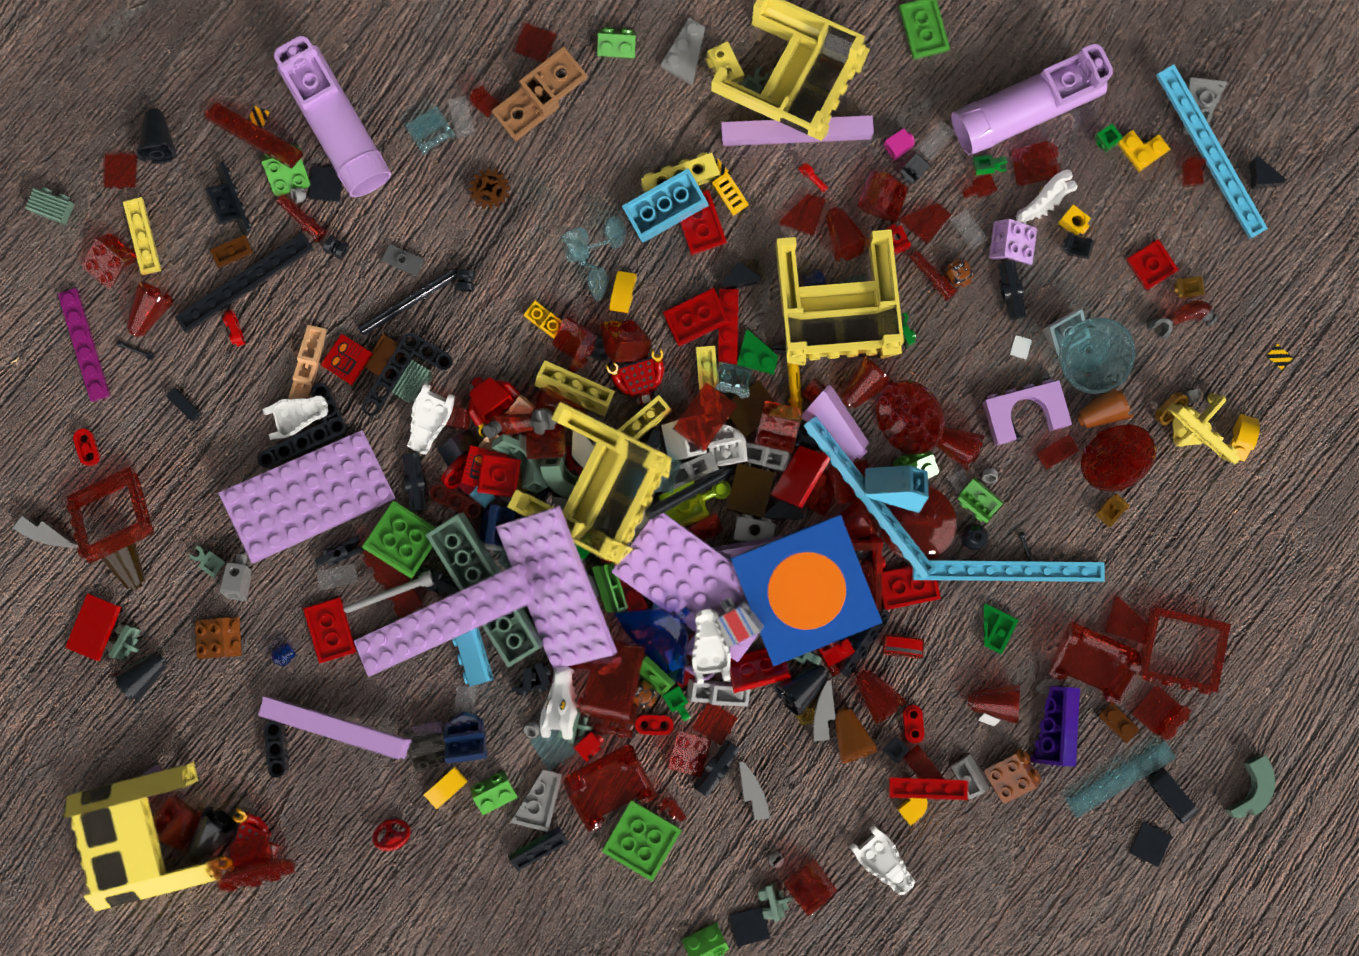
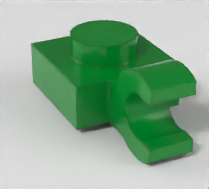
M992 155L973 157L976 175L995 173V169L998 172L1007 171L1005 165L1007 164V159L1005 156L993 158Z
M904 312L902 314L904 318L902 329L904 345L908 348L914 345L916 335L912 328L909 329L908 325H906L908 315ZM895 316L893 322L898 327V319Z
M680 686L663 695L672 713L678 710L683 721L691 718L685 708V705L689 702Z

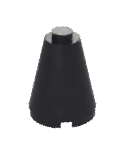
M150 109L144 115L137 157L146 162V159L152 160V164L171 162L173 156L176 157L177 154L165 115L159 109Z
M152 653L112 673L110 678H117L115 684L129 700L134 698L133 704L136 705L166 669L164 664L167 661L160 653L158 655Z
M815 664L791 676L790 679L777 683L774 686L775 693L779 699L783 698L786 702L784 705L790 712L800 716L827 681L828 672L824 666Z
M206 807L203 810L187 849L188 858L192 862H203L237 832V828H235L236 821L228 813L221 809L219 812L213 810L215 807Z

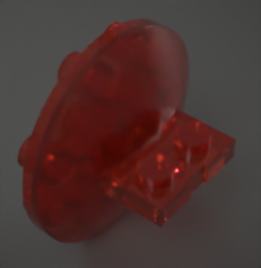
M899 380L888 385L881 392L876 407L878 427L891 446L896 447L902 452L918 455L932 450L939 444L944 434L945 419L939 401L928 388L912 380ZM889 430L892 436L889 438L884 431Z
M1132 424L1119 425L1105 431H1100L1088 446L1084 448L1081 458L1083 477L1092 487L1098 490L1122 492L1143 479L1152 468L1157 454L1155 441L1148 431Z
M928 486V499L919 513L885 503L928 560L941 555L952 543L957 527L955 511L950 501L938 490ZM880 527L882 539L887 547L895 555L905 559L902 551L891 541L885 529Z
M265 833L252 837L249 840L228 844L233 867L222 874L215 882L220 892L236 891L238 887L242 886L255 888L263 885V879L264 881L275 882L281 880L282 875L295 873L296 862L293 859L274 857L269 834Z

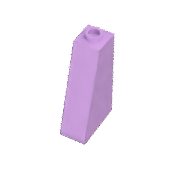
M828 385L801 417L808 422L817 416L852 462L857 457L861 459L867 452L865 448L869 442L832 386Z

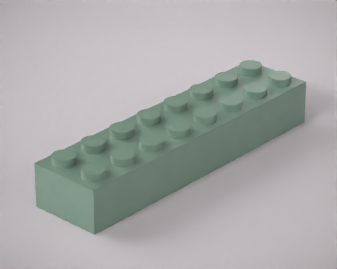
M464 512L426 534L460 591L501 573ZM523 607L482 625L507 667L512 666L543 646L536 628Z

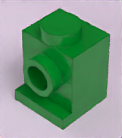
M1113 123L1097 133L1095 137L1097 146L1105 152L1115 147L1123 139Z

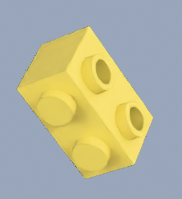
M728 41L707 51L706 62L710 69L713 68L715 75L721 66L727 69L726 79L735 83L744 80V73Z

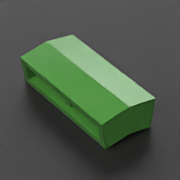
M614 562L600 563L592 567L606 613L619 612L628 608L619 577L612 573L615 567Z

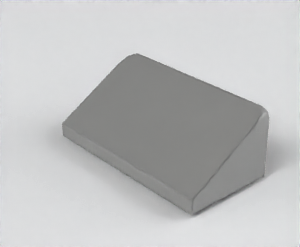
M970 754L950 765L958 780H968L969 799L983 794L989 789L987 782Z

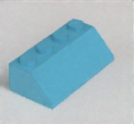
M688 168L624 204L622 207L640 240L644 243L706 208L709 204Z
M479 627L452 639L454 646L459 648L460 654H457L459 664L464 666L463 678L466 684L469 683L471 687L494 680Z

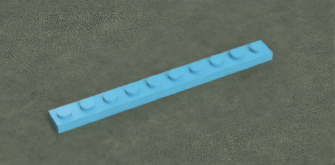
M1172 65L1158 73L1156 77L1248 238H1253L1268 229L1176 66Z
M817 416L804 424L809 436L813 437L818 443L819 449L831 458V464L839 470L844 481L853 488L855 495L864 502L867 510L878 520L879 526L885 529L891 541L902 551L904 558L913 565L915 572L923 579L929 576L935 570V567L885 503L865 496L864 476Z
M930 561L935 570L924 579L915 572L912 565V580L1105 582L1104 562Z

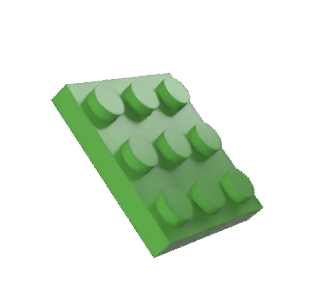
M393 501L362 548L412 579L433 547L426 534L436 529V527Z
M631 800L602 852L653 881L682 829Z

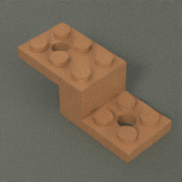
M562 47L519 81L521 88L491 112L516 142L559 108L558 101L586 80L588 75L566 48ZM560 69L566 71V76L563 78L556 76V72ZM521 111L523 112V117L515 119L513 118V113Z

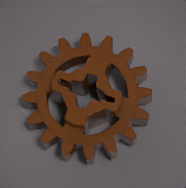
M487 168V173L480 170L481 175H474L475 181H470L473 187L469 188V192L474 193L471 195V199L476 200L475 204L477 206L482 204V209L484 210L486 206H489L490 211L493 210V206L499 209V203L506 204L504 198L510 197L506 192L511 190L510 186H507L509 181L504 179L503 173L498 175L497 169L493 173H491L489 168ZM489 186H490V187L492 188V190H493V191L490 192V193H489V191L487 190V187H489ZM502 190L501 195L497 197L498 192Z

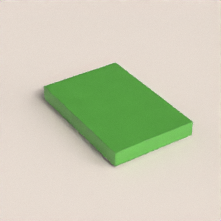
M917 0L899 5L913 60L950 50L937 0Z

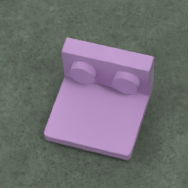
M1012 219L994 221L989 258L993 260L1009 258L1031 265L1033 263L1037 228Z

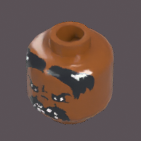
M958 259L947 266L946 275L954 287L961 285L964 288L972 283L971 278H973L974 272L966 260L961 261Z
M637 680L628 692L630 694V701L641 709L647 706L652 707L658 699L655 697L657 689L646 680L640 682Z

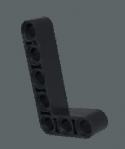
M407 333L401 339L362 404V411L368 416L378 413L413 354L439 370L449 369L453 364L452 357L414 333ZM408 336L414 337L416 340L415 346L408 347L405 339ZM428 346L432 349L430 357L423 356V347ZM397 353L405 354L406 360L404 363L396 362L395 356ZM440 357L448 358L449 364L447 367L439 365L438 360ZM393 369L396 372V377L393 380L387 379L385 376L386 370ZM378 385L386 388L384 396L376 395L375 388ZM367 402L375 403L376 410L369 413L365 410Z
M323 383L315 384L311 393L313 397L318 396V391L325 388L326 394L323 398H325L327 406H334L333 413L324 416L323 423L262 451L257 459L261 467L269 470L274 469L347 433V422L328 386ZM341 422L342 429L335 432L334 425ZM319 431H324L325 433L322 440H317L316 438ZM302 439L307 440V445L304 448L299 447V442ZM288 447L290 452L287 456L283 457L282 450ZM271 455L272 462L269 465H265V457Z

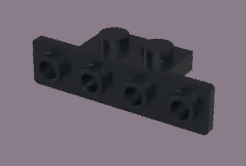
M220 162L216 170L222 184L207 187L205 192L218 225L237 221L242 235L248 236L251 231L250 220L246 219L244 205L238 199L237 187L235 184H232L229 168L225 166L224 162Z
M881 608L878 612L882 620L881 624L840 640L841 642L848 638L855 650L839 670L845 677L849 678L856 671L858 663L866 656L868 648L876 641L882 627L888 623L890 613L886 609Z

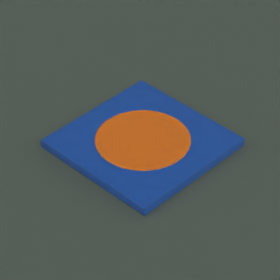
M840 514L730 558L750 609L764 625L760 634L773 666L882 623Z

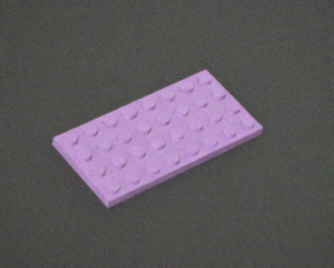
M363 430L219 492L224 507L252 564L396 499Z
M560 506L496 526L511 567L521 565L534 596L535 602L528 604L527 607L539 637L543 642V647L552 669L616 654L617 650Z
M665 513L646 523L630 545L633 550L619 564H616L612 570L613 574L694 632H696V614L699 611L710 609L716 611L719 617L721 613L725 612L720 602L728 597H731L735 606L742 602L749 606L732 562ZM759 633L729 647L730 657L738 662Z

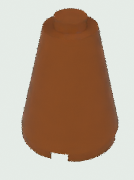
M1117 383L1110 386L1078 411L1079 415L1076 417L1081 427L1085 425L1086 428L1133 418V414H1128V411L1131 409L1122 390H1116V387H1119Z
M848 707L837 710L835 726L842 764L856 761L861 757L865 758L877 752L876 744L852 709L848 710Z

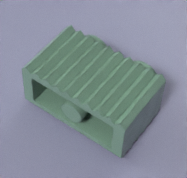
M41 187V190L33 188L26 209L66 225L75 205L69 201L70 198L60 193L58 196L53 195V191Z
M410 359L391 392L413 405L422 390L423 384H430L432 372Z

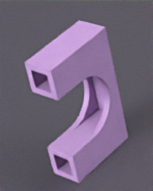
M1053 379L1042 381L1040 386L1035 387V384L1024 386V390L1017 391L1015 388L1005 391L1006 395L998 396V393L987 396V400L982 403L994 445H1001L1017 439L1011 421V410L1019 400H1032L1042 407L1049 431L1072 425L1060 381L1054 382Z

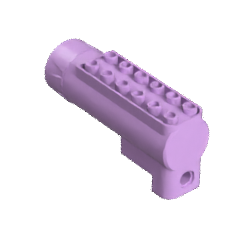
M303 36L296 37L277 48L274 53V58L278 64L277 69L351 197H360L385 184L391 177V172L320 49L312 45Z
M1089 45L1081 49L1079 54L1048 67L1039 74L952 112L951 120L956 137L968 155L991 148L1003 140L1105 95L1107 81L1113 74V68L1100 45Z

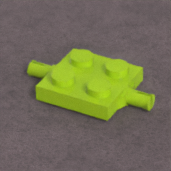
M694 481L659 495L660 501L688 487ZM713 489L705 493H699L664 513L683 527L709 517L705 501L715 497Z

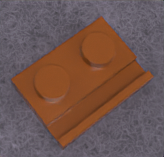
M383 334L371 352L373 355L365 368L379 376L399 343ZM403 353L396 354V362L399 363L404 356ZM393 369L386 370L385 376L387 379L394 372Z

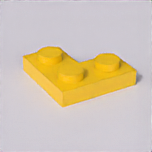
M1133 130L1126 134L1117 144L1138 172L1170 150L1160 135H1157L1144 145Z

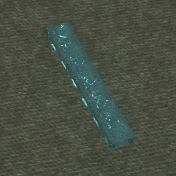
M1163 741L1065 801L1074 816L1078 818L1176 759L1167 742Z

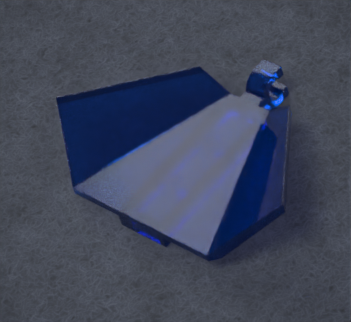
M685 606L678 613L675 611L669 612L663 608L616 612L615 615L628 636L669 678L682 685L684 683L688 634L685 629L687 624L683 620L692 611Z

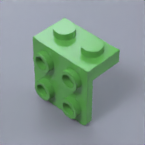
M286 145L283 147V150L279 151L269 150L262 156V164L275 196L290 193L292 188H306L310 186V180L301 158L299 145Z

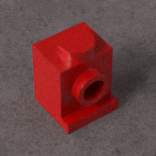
M894 224L886 228V230H892L894 255L911 247V242H909L902 225L897 227ZM894 235H899L900 240H895Z
M848 638L841 642L838 640L819 649L828 666L847 658L855 652Z
M591 731L574 749L588 762L590 760L589 755L594 756L601 750L600 745L605 740L598 732L594 734Z

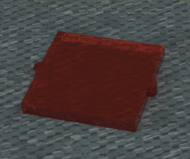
M525 23L521 35L518 36L519 40L514 52L543 63L547 60L549 52L552 51L556 34Z
M119 153V155H105L104 187L119 188L120 190L123 188H136L137 155H123L122 153Z
M707 703L704 710L699 713L700 716L692 728L722 745L728 734L732 733L731 729L738 718L717 705Z

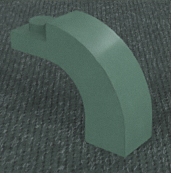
M503 434L492 441V449L505 453L514 459L521 460L522 488L537 494L549 487L543 478L540 468L543 455L528 438L521 434L514 438Z
M562 454L543 455L540 468L545 482L554 492L569 499L579 477L568 471Z
M1259 754L1243 763L1251 778V789L1244 799L1225 809L1228 816L1239 819L1247 815L1246 811L1256 816L1271 801L1275 789V774L1266 755Z

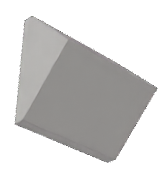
M1081 307L1042 330L1057 355L1090 337Z

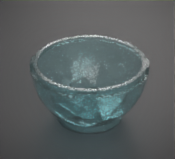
M1100 317L1086 319L1074 325L1064 336L1059 349V363L1063 375L1076 389L1092 394L1108 392L1117 386H1121L1128 379L1136 356L1135 344L1128 329L1117 321ZM1090 347V352L1086 353V348Z

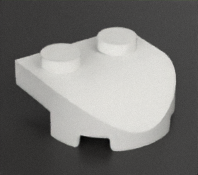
M718 425L712 429L713 432L706 438L705 446L709 448V453L712 452L718 467L747 461L746 440L738 429L728 425Z

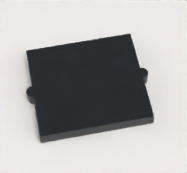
M312 166L309 200H320L324 203L327 201L341 202L342 182L338 178L335 169L329 166L326 168Z
M1142 822L1128 853L1140 858L1142 862H1148L1159 868L1173 836L1160 831L1159 827L1154 828Z
M762 906L729 915L733 928L731 932L734 933L737 947L770 939L767 926L768 920L764 919Z

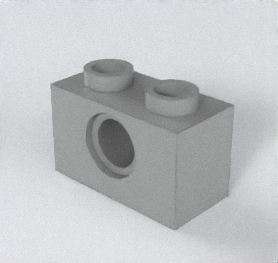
M742 514L741 517H737L733 540L747 542L771 538L774 536L776 524L772 523L771 519L761 518L758 521L753 520L751 515ZM752 525H757L760 529V533L756 536L749 532V528Z

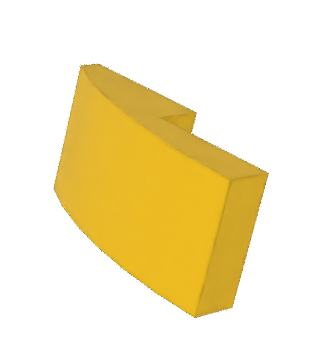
M622 271L617 272L609 308L611 311L629 312L633 299L632 292L637 279L636 274Z
M535 300L523 314L526 319L553 339L565 325L563 321Z
M454 767L426 791L424 796L437 809L464 786L468 780Z

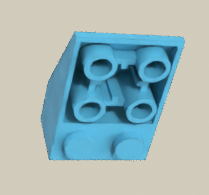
M910 465L866 468L865 496L919 513L928 499V471Z

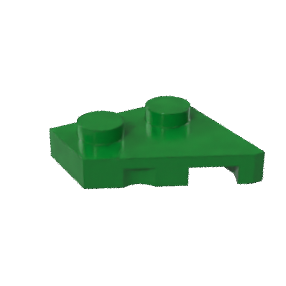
M746 330L737 366L774 375L779 356L749 330Z
M985 603L984 647L1002 655L1019 620Z

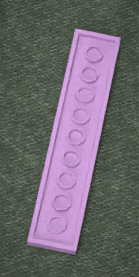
M517 565L354 640V643L369 677L535 602V599L521 565Z

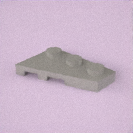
M689 18L661 63V68L692 86L705 27Z
M1190 77L1188 79V89L1209 124L1227 81ZM1184 126L1183 134L1190 135Z
M543 769L510 823L548 832L562 773Z

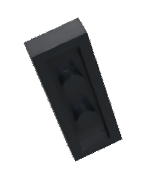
M558 827L509 854L508 858L518 872L569 842L563 831Z

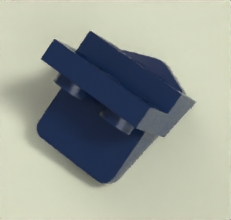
M490 505V509H484L482 512L479 538L485 544L503 547L496 526L525 516L507 507Z
M462 711L450 719L449 723H444L446 764L487 758L486 731L483 718Z

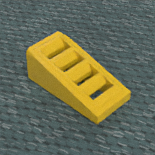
M727 172L712 182L713 189L733 216L749 206ZM727 181L728 184L722 188L719 187V185ZM731 187L732 190L725 195L723 192ZM732 195H737L734 199L728 201V198H730ZM740 200L742 202L736 207H732V205L737 201Z

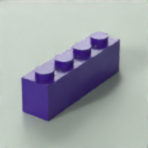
M1050 686L1044 708L1045 716L1039 726L1041 731L1039 738L1035 741L1034 747L1036 749L1034 756H1031V763L1076 766L1080 688Z

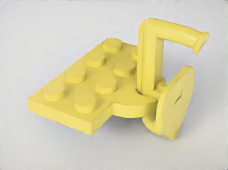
M1210 393L1207 397L1210 405L1201 415L1195 409L1187 406L1184 407L1181 404L1179 406L1171 404L1167 408L1175 416L1173 418V443L1182 447L1203 443L1223 460L1236 464L1241 459L1236 455L1238 451L1233 446L1222 442L1223 437L1217 432L1211 431L1212 427L1208 422L1226 402L1225 396Z

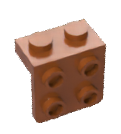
M240 617L206 619L195 622L196 654L198 659L242 656Z
M1021 747L1016 749L1010 757L985 770L987 778L1003 803H1007L1036 789L1041 782L1040 773L1036 768H1033L1028 753L1024 752Z

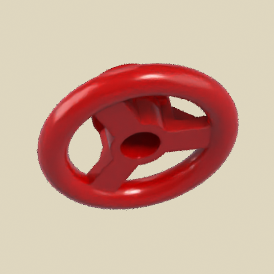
M401 819L386 820L374 830L372 842L380 850H396L409 839L411 833L410 826ZM391 825H400L405 831H396L392 829ZM385 828L387 831L385 837L379 842L378 835Z

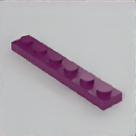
M74 288L58 293L91 402L110 397L109 388L79 290Z

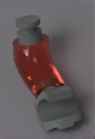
M1198 300L1166 315V318L1152 317L1147 322V329H1155L1162 323L1163 330L1158 336L1162 339H1167L1172 332V326L1192 319L1196 321L1202 320L1206 322L1207 326H1211L1216 322L1218 316L1213 314L1211 310L1212 305L1206 301Z
M549 408L536 409L533 413H503L492 416L489 419V423L483 427V432L488 438H493L495 435L501 436L503 434H515L533 430L535 433L542 435L544 430L555 429L554 425L556 422L551 420L553 415Z

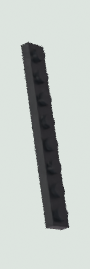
M302 232L176 315V320L184 332L189 333L313 251L314 248Z

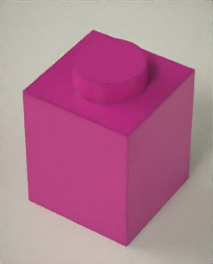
M904 128L885 140L883 146L894 161L911 150L915 140L913 135Z

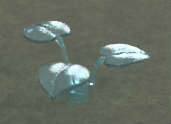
M617 216L608 218L605 223L604 231L608 238L606 241L587 246L589 236L582 227L573 228L561 236L568 247L566 252L568 261L579 262L580 265L592 268L587 278L590 291L596 302L601 301L607 292L609 277L604 268L597 269L595 265L585 261L589 258L588 249L611 243L614 249L620 248L623 245L626 237L625 225L622 219Z

